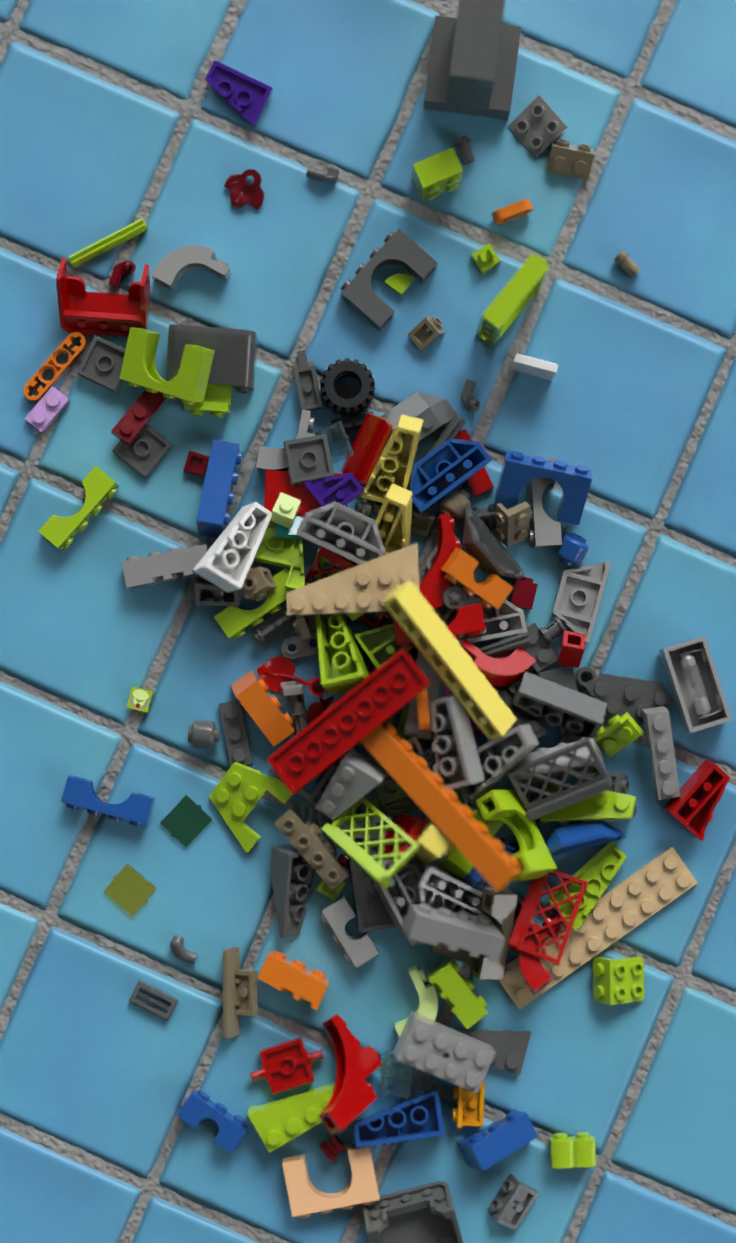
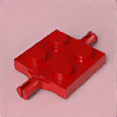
M302 1037L260 1050L259 1053L263 1062L262 1069L250 1073V1076L252 1077V1082L265 1078L270 1085L272 1094L279 1093L315 1081L312 1062L324 1059L322 1050L309 1054L304 1046Z

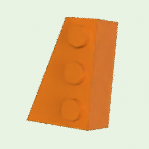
M252 670L231 684L236 698L273 746H276L295 732L292 726L295 722L287 712L283 714L280 710L282 705L275 695L273 697L270 696L267 692L269 690L267 684L263 679L259 680Z
M275 950L274 953L269 951L257 979L280 991L284 990L294 995L293 998L298 1001L303 999L311 1003V1008L317 1010L328 987L329 978L326 977L327 974L318 969H314V971L306 968L307 965L295 959L292 962L286 959L287 955Z

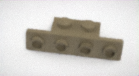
M289 809L275 822L277 828L331 889H334L348 877V873L335 859L338 854L336 846L330 840L326 841L321 835V829L315 823L312 824L308 821L304 824L292 809Z
M239 947L224 949L222 956L223 1038L227 1039L240 1034V1015L252 1017L258 1015L257 971L240 969Z

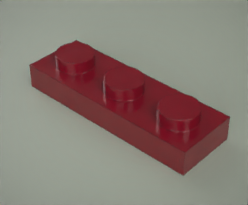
M144 391L111 430V434L129 446L169 398L163 397V393L159 391L158 393Z

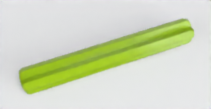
M139 219L70 255L68 260L72 267L75 268L143 233L148 227L143 219Z

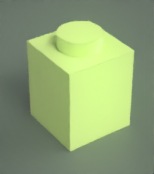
M280 493L272 510L271 521L291 529L299 512L301 500Z

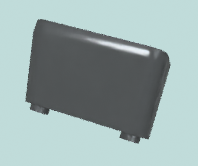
M169 325L167 381L172 380L180 369L185 344L199 345L215 350L208 384L231 386L236 389L237 393H249V390L254 391L258 348L256 332L193 325Z
M437 1181L380 1196V1200H376V1203L363 1206L366 1230L370 1243H463L452 1196L446 1182Z

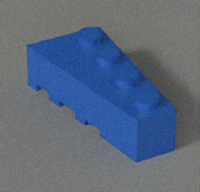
M213 439L196 519L198 535L218 538L225 530L226 525H229L230 505H233L235 495L233 486L237 485L239 472H236L237 465H241L243 452H240L239 444Z

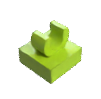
M490 243L471 254V258L482 274L501 263L500 258Z

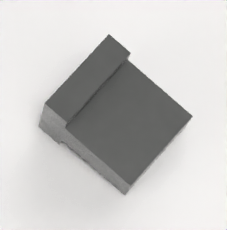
M459 0L457 18L435 16L423 109L508 120L521 27L502 24L505 0Z

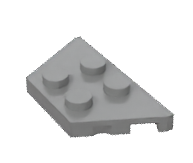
M611 562L564 570L561 576L552 614L557 616L573 632L585 634V643L588 644L591 640Z

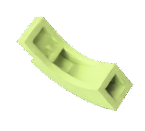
M413 966L408 970L419 994V1004L415 1013L435 1021L438 1010V997L435 985L431 983L425 985L424 983L428 980L423 969L418 970L417 966ZM408 1018L395 1023V1029L399 1038Z

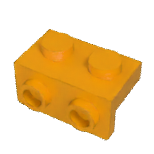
M484 1080L478 1093L461 1086L453 1087V1099H457V1108H453L452 1121L456 1122L457 1128L462 1129V1126L483 1127Z

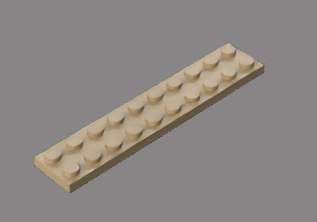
M672 846L601 896L578 932L576 933L572 928L559 966L540 959L544 968L552 976V981L535 995L530 991L520 973L519 954L507 962L503 980H499L520 1010L698 882ZM565 926L555 933L556 938L566 933ZM551 936L544 943L553 940V937ZM563 939L558 941L560 946L562 944ZM556 943L544 947L548 956L557 958L559 950Z

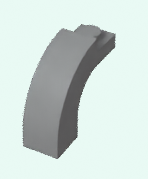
M190 245L177 248L164 256L157 264L151 276L155 282L173 291L179 278L191 269H205L226 281L231 272L226 262L220 259L214 260L216 257L214 250L204 246Z
M302 410L299 430L295 439L316 436V434L308 433L309 430L313 431L315 418L311 417V411ZM260 446L256 464L257 470L265 472L266 470H288L284 448L275 449Z

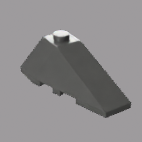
M284 844L272 847L270 865L279 935L282 939L299 935L307 912L305 904L308 895H312L314 890L311 885L314 876L318 875L292 844Z

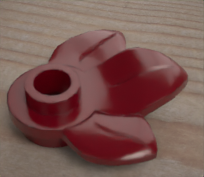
M248 169L242 174H233L226 180L224 187L232 191L230 200L234 209L243 207L248 202L256 210L261 208L265 194L260 187L262 178L259 172ZM249 176H252L254 178V182L252 184L247 183V178Z

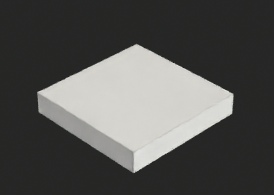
M517 353L512 361L510 370L552 381L557 373L558 365Z

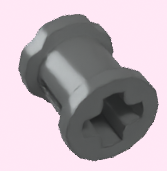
M557 616L553 622L544 628H539L548 644H551L552 640L561 635L564 630L567 631Z

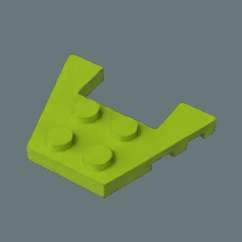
M270 521L253 560L289 568L290 571L285 584V590L293 591L305 586L303 539L275 537V523Z
M235 762L209 795V798L244 851L249 853L261 836L245 824L244 821L266 791H269L285 804L293 794L281 779L269 777L262 774L261 771Z

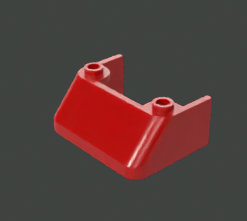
M66 258L61 259L56 276L60 325L65 331L128 337L130 327L147 329L150 304L149 264L144 265L141 282H133L129 286L128 295L86 291V284L81 278L68 276Z

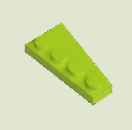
M614 842L607 844L573 875V877L588 882L572 927L576 933L627 860V856ZM575 883L566 886L571 897L580 893L582 887ZM563 888L552 893L557 903L568 898ZM549 896V897L547 898V900H548L552 905H554L553 902H552V900H551V898H550V896ZM570 901L558 906L563 917L573 913Z

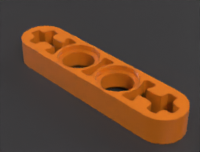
M73 332L69 334L25 384L23 392L28 400L32 402L40 401L51 386L56 384L87 347V341L81 333ZM74 338L76 340L81 338V346H74L72 348V351L74 352L73 356L70 354L68 350L64 349L66 346L69 349L73 346L72 340ZM61 353L68 355V361L63 365L57 363V356ZM48 369L54 372L53 379L45 381L42 377L43 372ZM39 378L46 387L43 388L40 385L37 389L39 394L37 396L34 394L30 396L31 391L29 389L31 387L36 388L39 385L36 381Z

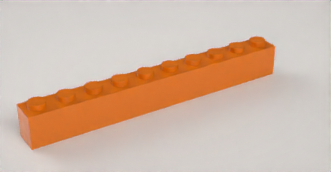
M385 721L361 741L366 749L497 892L505 888L522 871L519 867V862L503 850L504 846L499 840L493 839L489 835L488 828L482 822H477L472 816L473 812L470 808L462 805L457 800L458 796L456 793L443 785L442 778L437 773L432 772L427 767V762L411 750L412 746L408 741L398 736L397 729L392 724Z

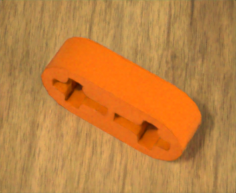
M524 199L500 208L491 215L495 225H501L529 214L533 211V207L529 199Z
M426 688L416 696L419 730L431 729Z

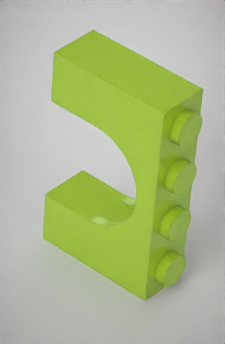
M130 327L119 379L128 381L127 385L139 388L140 385L144 386L147 392H162L163 397L169 399L181 398V402L184 404L194 405L195 402H204L215 350L199 345L185 344L177 375L172 380L166 381L159 375L155 366V355L160 333L144 328Z
M516 789L492 790L476 800L485 821L500 820L513 831L518 840L520 852L514 854L513 857L519 862V867L522 871L513 881L541 878L557 868L535 821H530L527 809Z

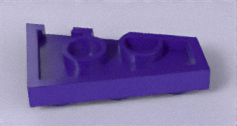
M214 60L205 78L206 83L255 128L273 92V88Z

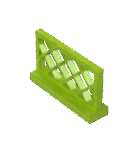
M364 797L345 810L331 825L326 823L321 828L334 844L385 890L391 884L390 879L421 848ZM362 803L366 805V814L356 815V809ZM370 818H381L380 826L370 827ZM366 819L365 828L355 829L356 820ZM344 821H351L350 830H341L338 827ZM385 831H395V839L384 840ZM370 832H380V841L369 842ZM365 833V842L355 843V834ZM409 843L411 845L407 852L399 853V844ZM395 844L394 854H384V845ZM380 846L379 855L370 856L369 847ZM394 859V865L386 871L383 868L384 860Z

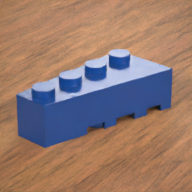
M436 1087L354 1121L353 1128L356 1148L445 1135L438 1088Z

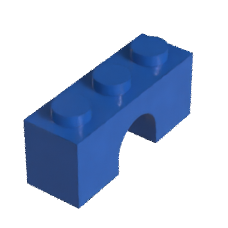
M193 1089L180 1108L177 1117L193 1128H196L198 1123L205 1118L215 1120L219 1126V1131L215 1135L214 1142L232 1154L247 1132L248 1125H246V1121L239 1115L233 1116L227 1112L228 1109L223 1104L212 1102L209 1099V1095L204 1091Z

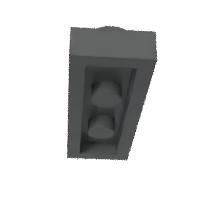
M239 700L219 703L230 766L235 762L243 765L253 764L242 704Z

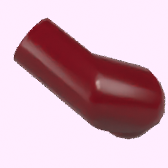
M129 260L116 264L108 284L119 288L122 277L130 275L136 270L135 264Z

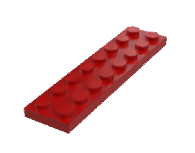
M402 648L268 757L267 760L290 792L296 794L432 683L406 649Z

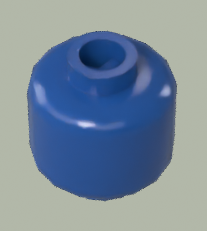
M575 533L563 536L562 545H559L556 550L558 556L561 557L560 562L570 567L572 564L582 563L589 549L586 544L587 540Z

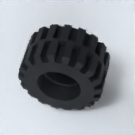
M345 358V361L339 359L336 360L335 364L331 363L328 369L323 372V377L320 381L323 401L328 408L332 409V412L335 414L340 413L341 416H354L355 413H362L365 408L369 407L374 397L375 381L372 377V372L370 369H367L364 363L360 364L359 360L356 359L350 361V358ZM350 376L357 379L361 386L359 394L351 399H344L338 396L335 392V384L340 378Z

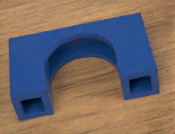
M518 451L506 452L494 496L495 508L499 503L507 510L516 506L521 489L529 480L537 477H547L555 480L563 490L557 511L558 521L575 525L580 524L592 482L591 469L583 465H567V463L560 460L549 461L541 456H525Z

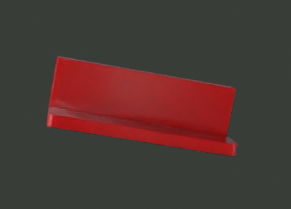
M367 412L341 469L342 473H352L361 484H367L393 428L387 419Z

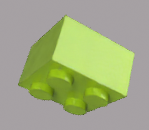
M453 147L414 163L412 167V180L421 200H433L443 191H454L459 188L462 181L463 169Z

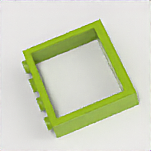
M532 253L481 315L476 335L491 347L497 343L540 290L550 268L545 258L542 259L540 256Z

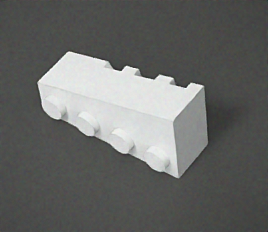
M257 502L243 506L192 571L226 592L241 589L270 522L272 512Z

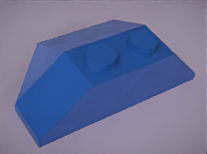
M447 439L414 464L409 489L412 492V501L421 513L426 511L450 492L458 489L474 477L492 459L479 442Z
M579 820L574 822H558V826L552 828L544 842L553 857L625 839L626 836L623 832L603 820L586 822Z

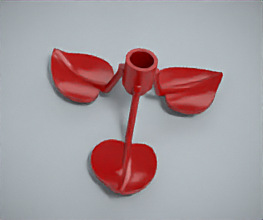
M285 656L273 657L257 668L258 676L264 680L269 689L281 692V682L296 680L308 686L314 696H319L320 702H313L308 708L307 719L309 723L318 718L334 698L328 697L325 700L323 699V695L327 690L322 686L321 677H313L308 682L293 676L296 670L295 665Z

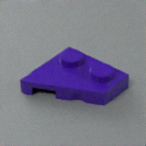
M352 473L326 477L320 480H310L304 483L321 507L333 502L346 506L365 491Z

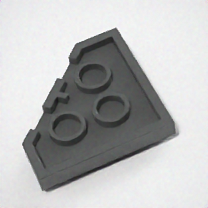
M600 673L584 685L592 698H597L607 703L604 716L608 721L617 714L622 716L628 712L640 726L644 723L642 709L666 707L675 701L664 684L658 681Z

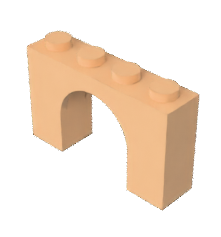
M356 1144L348 1145L352 1178L349 1184L337 1193H324L312 1184L305 1154L283 1158L282 1165L292 1217L306 1218L315 1212L327 1214L335 1208L341 1207V1209L346 1210L353 1208L355 1204L372 1205L376 1203V1200H380L371 1146L356 1148Z

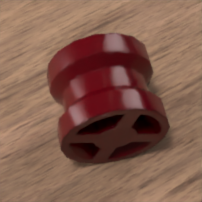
M334 1133L329 1135V1139L326 1142H322L319 1145L322 1152L332 1162L337 1160V1156L340 1153H344L347 1150L342 1140Z

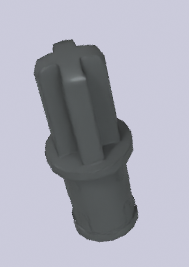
M303 694L290 695L293 709L291 715L294 716L296 735L308 726L306 716L308 710L305 709Z

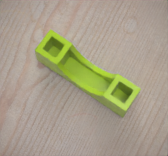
M97 466L82 481L86 498L80 511L69 517L52 515L38 531L60 550L63 548L67 549L74 542L75 539L73 537L78 531L80 533L84 531L89 524L87 521L90 517L98 515L103 509L102 504L105 500L112 499L118 491L116 488L119 485Z
M287 568L273 576L277 588L269 593L268 598L260 607L253 610H242L235 606H229L214 616L229 639L234 637L237 640L246 633L244 629L250 625L253 628L264 621L262 617L270 612L273 615L282 609L281 604L286 602V593L290 592L285 590L289 574Z

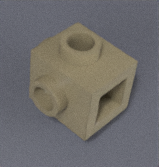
M257 567L249 569L240 592L246 599L261 601L267 598L268 593L275 590L277 586L268 568Z

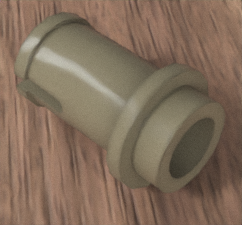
M622 251L614 259L617 262L615 265H619L632 278L641 268L628 256V252Z

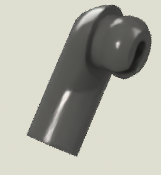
M332 166L328 168V172L309 167L306 172L307 178L321 182H335L339 175V169Z
M466 379L460 399L465 408L473 412L480 408V401H477L473 395L476 382Z
M174 936L170 942V948L175 957L194 964L198 953L185 949L182 936Z

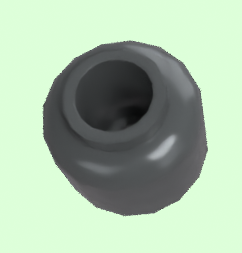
M195 720L192 725H189L188 743H192L194 748L211 749L214 747L215 741L219 742L220 728H216L213 721Z

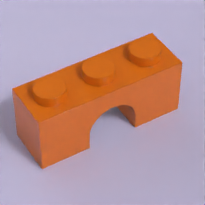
M455 548L441 568L446 573L444 577L453 584L459 582L463 585L462 590L471 597L474 594L481 598L479 603L490 609L492 606L499 609L513 587L492 573L483 582L476 583L473 578V572L479 562L463 550Z

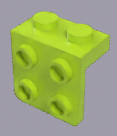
M207 384L204 402H195L194 405L185 404L184 409L190 412L189 415L202 416L203 413H210L212 417L224 418V415H230L232 387Z
M593 957L594 1002L616 1005L639 1002L644 999V960L642 957L620 959Z

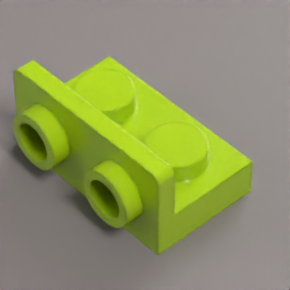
M626 712L622 716L617 714L608 721L609 725L604 728L602 725L593 739L609 757H612L640 737L644 731Z

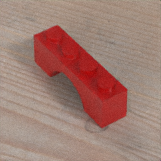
M481 603L458 608L455 619L446 626L454 638L460 639L459 635L467 633L468 637L480 636L481 631L486 630ZM393 618L397 645H402L403 648L416 647L397 620Z

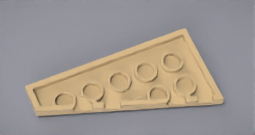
M418 543L286 593L287 615L389 611L383 604V601L397 586L411 581L420 592Z

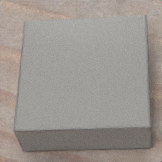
M298 681L280 683L283 696L305 694L304 684Z

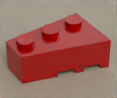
M706 759L680 788L681 797L671 798L663 809L694 837L702 841L705 836V829L712 820V813L717 802H720L730 777L714 762Z

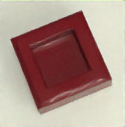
M189 450L183 471L205 478L210 456Z

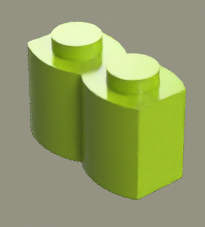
M578 1132L576 1136L571 1137L567 1133H555L554 1137H549L550 1165L552 1168H587L596 1166L595 1138L590 1136L588 1132Z

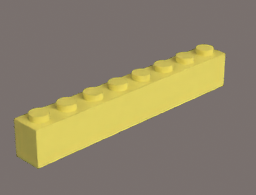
M411 581L397 586L383 601V604L489 740L502 737L517 720L510 708L502 701L497 691L486 680L484 674L479 671L470 656L466 654L457 639L447 629L444 622L433 611L431 605L420 594L418 588Z

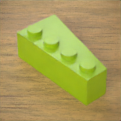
M345 613L315 614L322 686L331 695L352 690L367 678L369 674Z
M335 1083L314 1088L304 1093L293 1094L280 1100H273L263 1105L249 1107L247 1115L269 1153L322 1122L318 1115L329 1102Z

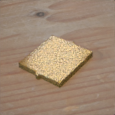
M127 864L118 875L113 877L114 880L104 892L134 916L143 904H147V899L156 890V887L132 866Z

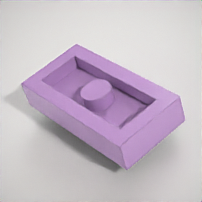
M51 386L24 419L41 433H44L70 400L54 386Z

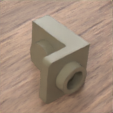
M431 315L425 317L407 335L422 351L438 336L442 335L445 330L442 328L443 323L437 317Z

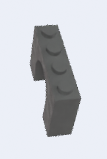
M400 229L395 233L393 231L390 232L385 238V244L382 248L379 249L377 247L370 255L371 260L366 265L363 263L356 270L355 274L357 275L352 281L348 279L341 287V298L379 331L394 316V310L373 291L371 280L375 272L385 265H399L423 284L436 270L438 264Z

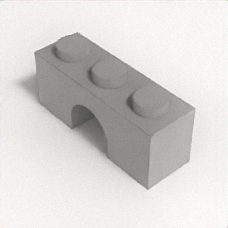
M345 895L322 908L323 915H321V919L326 927H332L335 932L332 934V937L338 946L342 944L346 952L343 954L350 965L354 964L357 968L379 954L368 933L360 937H352L346 932V923L354 918L356 913Z

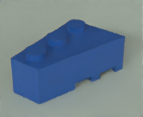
M514 1110L506 1114L505 1118L493 1122L487 1127L457 1141V1145L468 1166L484 1171L536 1139L538 1135L527 1113Z

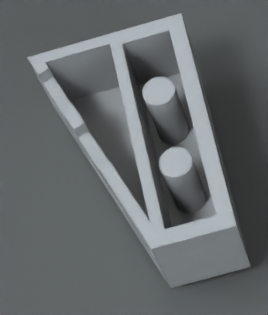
M352 748L342 759L315 809L334 820L380 784L388 772L385 768Z

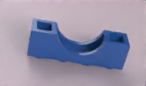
M73 775L67 777L61 802L67 803V808L79 810V807L88 809L87 813L100 816L101 812L108 814L109 819L121 821L122 818L130 820L129 824L138 827L149 823L155 797L133 792L124 802L110 804L97 796L94 791L93 781Z

